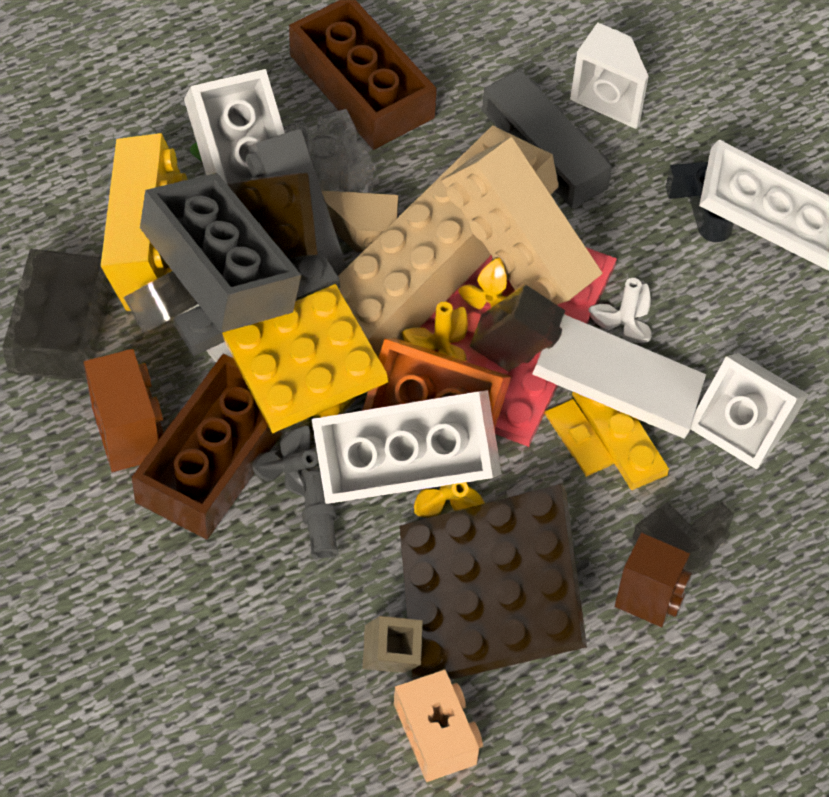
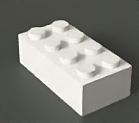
M266 69L190 86L184 101L206 175L218 173L226 184L258 179V177L253 178L247 165L246 155L250 154L248 146L285 134Z
M488 390L312 419L326 504L483 480L502 475Z

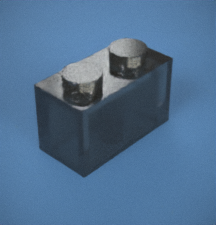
M525 284L481 315L469 347L509 372L523 362L529 363L537 353L545 348L551 349L558 342L562 334L560 324L565 310Z

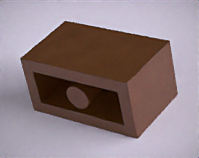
M641 532L624 566L614 607L662 628L668 615L677 617L685 599V591L692 576V573L686 570L690 553Z

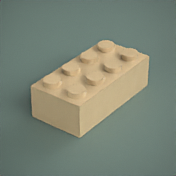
M512 136L476 154L441 180L447 188V195L450 201L461 209L469 221L473 235L484 243L492 255V260L498 257L502 259L507 279L515 289L517 300L524 307L528 308L530 313L569 301L603 274Z

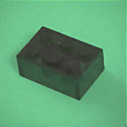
M39 249L29 250L2 346L8 373L87 383L84 361L95 358L113 288L101 268L102 257Z

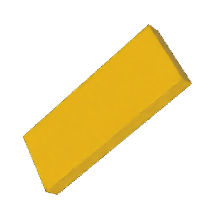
M574 399L545 411L546 417L586 477L615 464V460Z

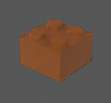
M133 349L84 361L91 407L111 472L140 465L163 435L160 421H163L157 397H152L149 389L152 385L146 363L138 364Z

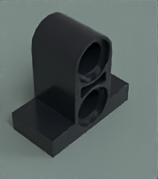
M708 162L670 165L666 183L668 198L689 197L700 235L711 242L727 240L732 233L734 223L699 206Z

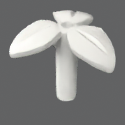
M637 278L626 280L620 310H616L608 304H597L588 309L594 322L604 329L611 330L620 324L624 325L622 337L629 342L645 343L652 338L649 326L635 320L637 317L647 315L651 305L649 286L647 284L642 285L641 281Z

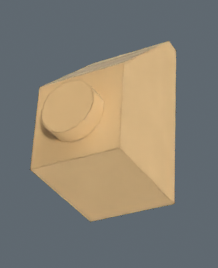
M322 191L335 233L356 252H363L397 219L398 195Z

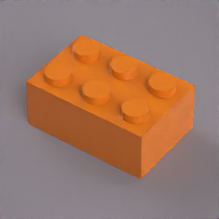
M397 338L384 339L379 360L387 372L388 383L368 391L362 411L488 390L495 430L511 376Z

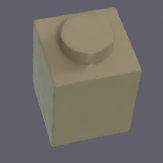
M379 616L366 624L364 629L363 669L406 673L421 665L423 620Z

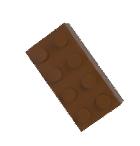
M339 0L289 25L290 56L373 150L435 118L437 88L356 0Z
M224 353L221 355L131 477L136 504L206 540L209 539L254 475L252 465L255 458L262 452L271 451L286 429L284 428L272 434L232 357Z

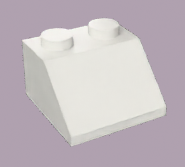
M600 23L595 25L577 51L570 100L637 129L641 120L649 76L632 37Z
M739 353L725 357L696 409L690 429L753 468L758 469L791 426L808 394Z

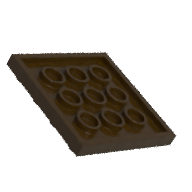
M562 484L399 526L407 619L423 620L421 665L412 669V680L442 670H446L449 679L452 680L587 648L567 493Z

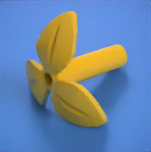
M500 257L492 260L481 271L478 283L482 289L469 284L461 286L458 290L460 296L469 305L479 310L488 302L493 313L499 316L514 317L525 312V307L518 300L502 296L501 292L506 289L507 274Z
M448 302L438 303L436 306L434 334L425 328H410L402 332L403 339L406 342L433 351L438 349L439 353L463 361L467 360L463 349L450 344L464 339L466 335L468 318L464 307L453 310L452 305Z
M463 482L444 485L439 489H422L415 499L414 513L423 518L438 516L441 514L446 500H450L451 506L455 511L485 504V502L476 490L468 487V484Z

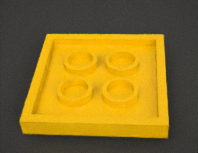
M336 284L297 300L293 313L222 333L225 344L272 434L388 383L387 372Z

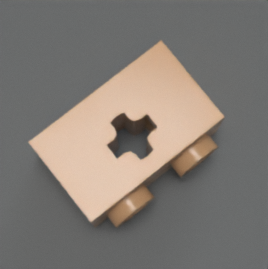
M446 670L395 686L394 706L426 782L477 765L479 748L483 747L482 737L474 721L468 723L463 711L466 708V702L461 687L458 683L451 684Z

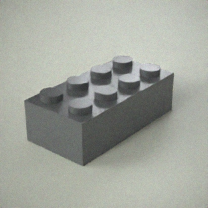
M218 173L145 190L140 222L141 231L220 333L293 313L301 274Z

